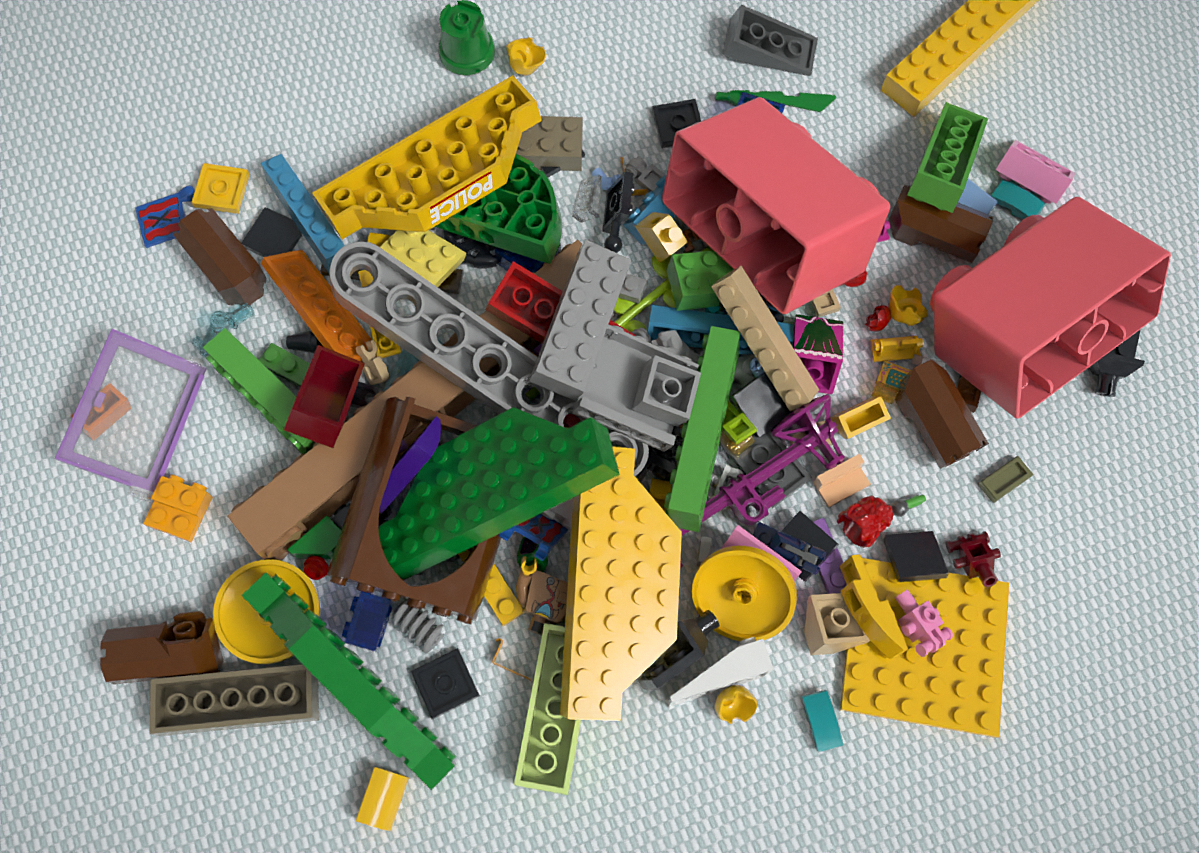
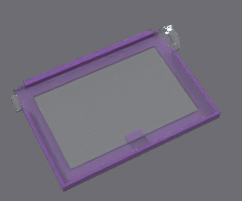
M111 329L54 459L129 486L128 494L143 501L153 502L151 499L152 494L161 476L165 475L207 369L202 366L204 361L194 356H190L188 360Z

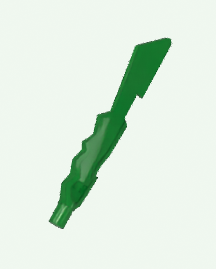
M750 90L716 92L715 98L716 101H726L739 106L761 97L776 109L782 105L815 112H822L836 100V96L830 94L800 92L799 96H787L782 91L750 92Z

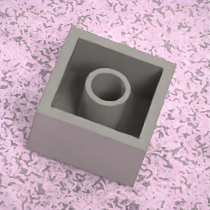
M654 355L644 364L632 410L679 427L690 419L701 373Z

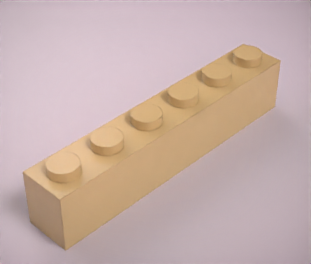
M740 266L722 276L711 287L788 409L792 411L811 402L819 388L743 267Z

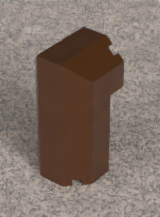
M904 185L888 218L894 239L910 246L921 242L973 263L980 251L981 244L984 243L993 223V216L961 203H957L953 213L940 210L936 206L917 201L913 197L908 196L907 194L911 186Z
M207 208L209 212H204L202 209L194 210L180 220L178 226L181 229L179 233L175 230L173 236L228 305L240 304L243 307L250 306L264 294L263 286L264 283L266 284L267 279L256 260L213 208Z
M928 360L914 367L900 381L895 401L903 416L913 420L940 469L969 456L974 450L978 451L989 444L947 370L936 362Z
M197 611L179 613L173 617L174 621L170 624L164 621L161 624L107 629L100 645V650L106 649V657H100V667L105 682L115 685L145 682L159 678L220 673L224 660L213 619L209 616L206 619L203 612Z

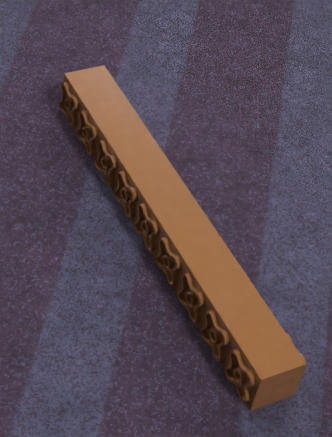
M576 240L572 244H567L554 256L550 264L544 263L541 269L536 273H532L563 291L582 243ZM488 311L478 315L531 353L540 344L537 340ZM456 333L442 345L446 347L454 346L458 342ZM485 357L480 360L479 367L483 374L495 376L499 373V364L495 359ZM419 361L409 372L398 377L389 389L376 394L367 405L357 409L353 417L344 422L334 448L316 442L313 449L306 454L299 455L291 465L277 472L273 480L266 486L257 488L248 499L234 506L227 517L260 557L264 560L281 561L289 553L288 549L325 516L330 518L340 506L346 505L352 500L385 401L388 398L398 397L405 401L406 397L415 398V405L451 417L459 414L474 402L476 398L422 361ZM412 419L408 420L402 440H405L408 448L426 429L427 424ZM408 449L397 454L394 465Z

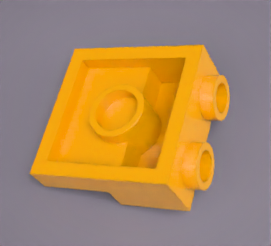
M170 474L169 478L161 476L151 497L154 502L143 524L192 543L213 497L206 492L207 487L193 482L189 486L183 484L185 480L176 475Z

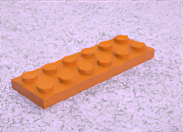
M301 249L263 257L261 265L323 347L363 362L356 352V347L364 345L365 350L368 351L365 342L372 339L352 313L336 301L331 286L305 252Z

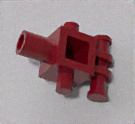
M986 531L977 535L970 533L967 535V538L962 535L958 536L957 540L946 541L948 553L960 550L959 558L953 559L955 569L963 568L969 579L979 577L985 587H991L997 583L998 578L994 573L995 559L1001 558V553L998 548L991 549L989 547L990 539Z

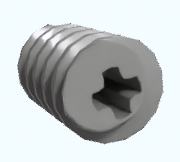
M404 600L392 611L389 619L393 618L395 626L401 625L400 631L403 633L408 632L407 637L410 640L416 638V646L424 645L422 651L426 654L444 637V634L440 633L443 625L440 624L434 627L435 617L426 620L429 613L427 610L419 613V609L407 606V600Z

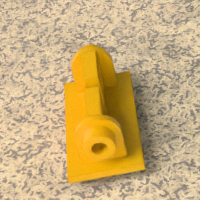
M917 336L870 339L874 362L912 359L914 354L921 356L920 348L923 347V339Z

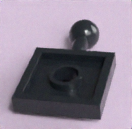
M624 171L606 192L602 232L609 233L610 236L605 239L604 248L618 253L623 246L622 240L619 237L620 226L626 218L630 217L633 205L630 202L635 184L633 183V173Z

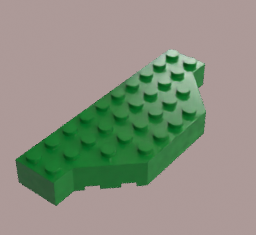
M512 407L440 445L418 472L396 517L378 526L381 547L389 565L402 580H406L620 475L608 429L592 417L570 428H565Z
M265 572L241 596L266 622L269 621L272 624L270 627L281 640L287 641L284 645L356 720L377 739L382 737L384 740L381 743L396 757L401 758L403 756L406 759L404 764L432 790L456 766L453 760L457 756L446 745L441 748L435 742L438 737L427 726L422 729L416 723L419 718L409 707L404 706L401 708L398 704L401 699L390 688L381 687L379 684L382 680L372 670L360 666L364 661L354 651L344 647L346 643L335 632L326 628L327 624L321 617L310 609L306 611L309 605L299 595L295 593L291 595L288 592L291 587L277 574L272 577Z

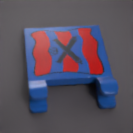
M186 186L178 193L135 207L146 248L175 239L173 234L175 230L179 233L181 228L178 224L181 219L186 217L182 202H192L195 191L192 186Z
M539 514L500 533L498 536L508 541L514 531L539 544V549L534 556L544 561L553 547L566 535L568 529L562 526L561 523Z

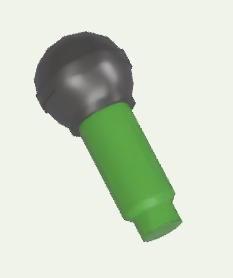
M922 494L907 500H895L891 503L892 512L895 516L902 517L909 509L925 502L926 497Z

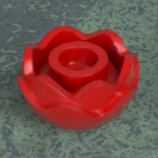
M882 304L876 306L873 314L866 318L867 323L864 325L869 331L878 332L883 330L891 320L890 309Z

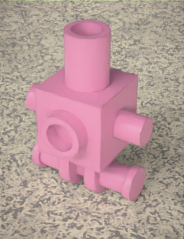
M909 590L895 597L906 614L897 620L901 625L902 633L908 636L912 643L917 639L921 642L915 647L918 655L924 657L928 652L933 653L946 644V640L952 639L953 633L948 627H944L941 630L938 628L944 622L939 616L938 609L933 607L929 600L919 606Z

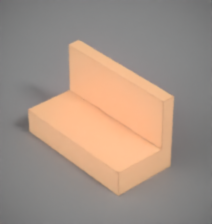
M860 454L818 475L814 480L813 484L828 508L871 485L861 469L865 461Z

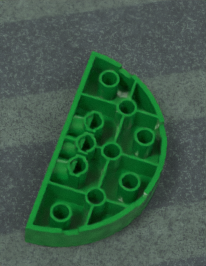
M516 154L506 184L435 227L550 264L560 244L562 217L553 187L542 170L537 169L533 162Z

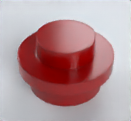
M310 556L305 560L304 573L310 579L320 580L326 576L329 566L323 558Z

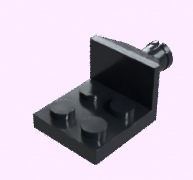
M1141 329L1088 368L1093 375H1097L1099 378L1095 394L1115 397L1119 379L1126 378L1144 366V360L1135 359Z
M706 610L696 619L691 618L677 621V640L673 644L678 651L676 649L670 651L663 657L664 662L658 666L653 664L642 673L644 676L637 681L643 689H659L705 655L708 643L706 635L720 626L716 616L710 610Z

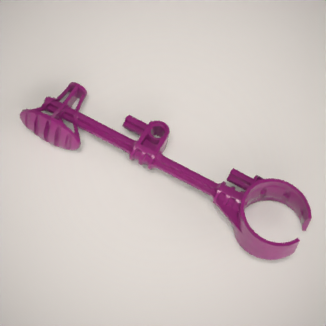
M826 394L814 398L811 402L795 409L781 420L779 425L772 431V436L792 441L794 444L749 474L743 475L740 473L735 481L731 479L728 481L727 486H720L719 493L706 502L702 523L726 506L731 508L742 524L752 526L769 515L768 509L784 499L786 495L783 493L784 490L778 485L761 496L757 494L754 488L807 452H811L824 465L826 470L841 464L845 456L834 439V434L839 430L836 427V423L832 422L830 418L831 396ZM823 405L822 409L820 410L816 418L813 420L810 413H812L817 408ZM824 409H826L825 423L817 427L816 422ZM794 424L800 427V429L785 431ZM803 431L807 434L801 439L787 436V434ZM826 439H830L836 453L838 454V457L831 449ZM817 446L829 463L824 460L814 447ZM746 506H752L756 509V517L747 515L745 511ZM679 528V530L682 532V536L690 531Z

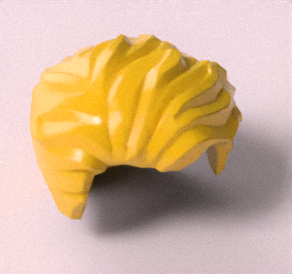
M531 37L515 39L506 46L511 68L521 75H531L545 61L546 51L544 47L534 44Z
M896 285L892 288L888 304L891 318L897 322L913 326L928 316L927 309L922 304V294L918 288L905 290L902 285Z

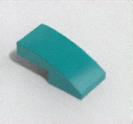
M1004 180L1001 181L991 195L998 205L1012 209V215L1021 219L1031 215H1039L1045 207V203L1033 194Z
M822 690L801 696L816 750L822 752L844 746L828 691Z

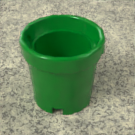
M458 0V5L451 7L448 4L441 11L439 18L441 37L438 52L440 61L449 71L458 75H474L488 68L494 59L496 50L492 35L487 30L481 8L471 1Z

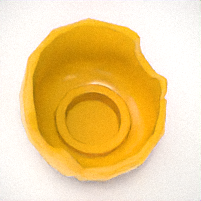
M732 685L723 689L715 701L717 716L730 724L733 723V719H740L743 722L748 721L755 714L758 707L757 699L742 685Z

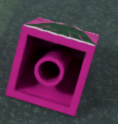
M796 314L793 349L819 388L818 392L833 395L843 362V321Z

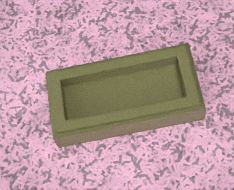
M1016 456L980 481L978 485L991 502L995 503L1034 474L1021 458Z

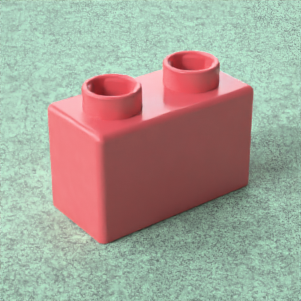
M759 97L675 133L662 195L664 205L733 269L742 266L756 290L780 313L787 314L862 274L866 270L890 211V203L879 194L877 188L870 181L863 177H858L813 140L810 133L803 126L790 121L769 102Z
M1073 197L1045 218L1041 215H1031L1014 227L1002 248L973 268L969 265H960L953 268L936 285L930 301L931 309L934 312L935 355L1014 418L1019 419L1158 316L1171 253L1081 197Z

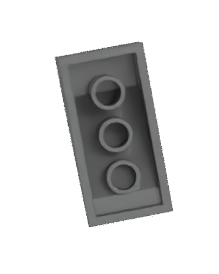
M741 5L729 20L723 55L741 63L810 76L813 70L818 37Z

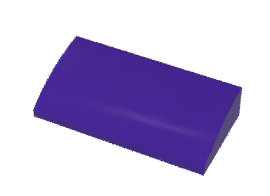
M437 416L393 466L380 505L379 512L381 514L436 451L441 435V422Z

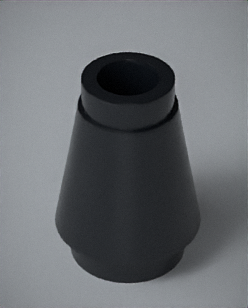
M311 330L288 335L286 338L288 349L315 353L318 345L323 347Z

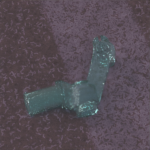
M244 303L231 313L223 311L213 312L204 340L196 336V339L193 338L191 341L192 345L199 349L200 355L207 357L208 354L202 347L224 328L227 330L237 329L240 323L253 317L255 313L252 307L248 306V303Z

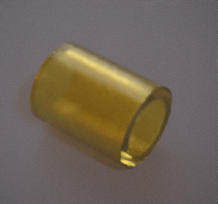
M877 381L871 396H881L884 402L892 405L898 389Z
M751 435L739 444H735L730 440L727 442V446L735 456H739L755 440Z

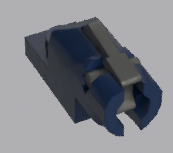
M758 522L753 533L755 538L795 567L814 575L820 571L821 568L815 564L817 559L825 560L826 551L761 522Z

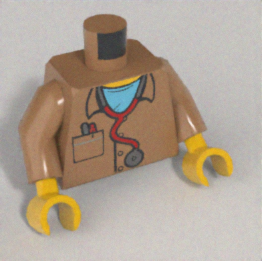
M525 556L521 560L522 570L519 573L516 584L518 602L523 607L524 613L533 616L528 630L542 635L544 623L547 624L549 622L557 625L560 622L566 621L568 582L536 570V559H534L533 565H525Z

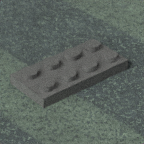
M772 429L761 437H755L752 434L739 444L732 442L722 432L719 445L744 475L749 474L787 448L778 437L772 436ZM795 460L755 488L761 495L776 485L784 490L783 493L786 497L771 507L773 509L810 481L812 477L799 461Z

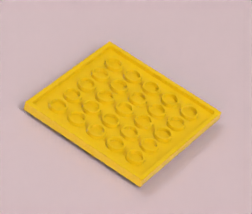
M862 558L863 563L867 567V573L872 585L877 592L879 602L888 600L895 614L896 621L906 614L895 597L909 590L919 606L929 600L931 605L938 609L939 616L944 622L938 628L941 630L944 627H948L952 631L953 637L950 640H946V644L933 653L928 652L924 657L918 655L915 649L916 645L921 643L920 640L917 639L912 643L910 638L903 633L902 635L905 638L908 650L894 659H889L871 640L868 643L846 649L840 711L998 738L1000 734L1009 583L997 581L995 585L985 587L978 577L969 579L967 575L949 573L947 578L897 582L890 562Z

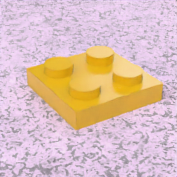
M203 163L191 202L195 208H213L215 211L239 214L250 176L248 169Z

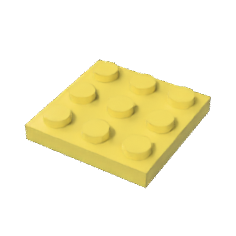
M397 230L380 246L381 249L437 288L466 257V252L429 230L426 232Z

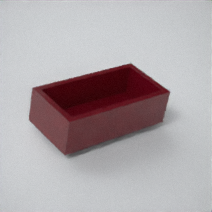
M318 345L284 430L334 448L365 363Z

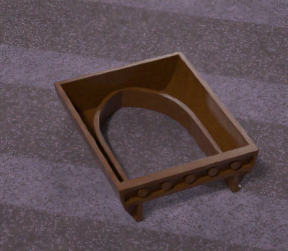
M398 397L388 398L385 401L326 576L331 577L330 582L346 586V583L349 582L357 585L356 590L371 594L375 590L382 593L381 598L394 602L399 601L401 598L407 600V606L417 609H425V606L433 608L431 612L433 614L443 617H450L453 614L457 616L456 621L471 625L472 621L477 619L501 537L496 535L475 545L466 560L447 577L428 585L409 586L394 572L384 555L379 539L378 517L382 498L409 419L429 425L437 416L441 422V429L456 435H461L477 425L415 405V398L406 397L405 401Z

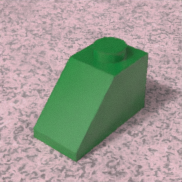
M325 516L293 544L288 551L296 559H307L310 556L332 559L341 530L328 516Z

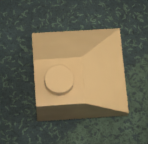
M841 593L810 595L808 597L804 633L810 655L834 654L870 641L852 616Z

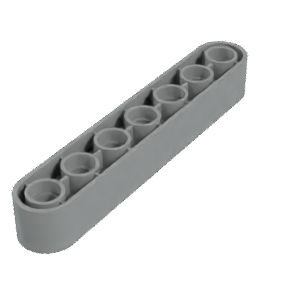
M369 242L350 243L342 247L333 257L330 265L331 290L334 298L343 308L497 414H501L514 407L563 427V420L567 414L576 415L581 422L586 420V418L572 413L576 403L575 400L529 381L538 358L537 356L377 245ZM357 270H366L372 275L373 281L366 287H358L353 284L350 277ZM400 299H407L415 305L416 311L412 316L402 317L395 312L394 304ZM443 328L452 329L458 337V342L451 347L443 346L437 340V332ZM485 357L495 359L499 364V373L495 376L483 374L479 367L480 360ZM533 386L538 389L541 398L537 405H529L524 402L521 395L523 387ZM607 428L611 442L618 444L622 448L635 449L634 476H636L647 462L648 445Z

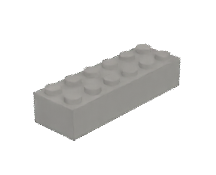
M584 241L577 252L530 376V382L575 401L584 393L631 259L591 241Z

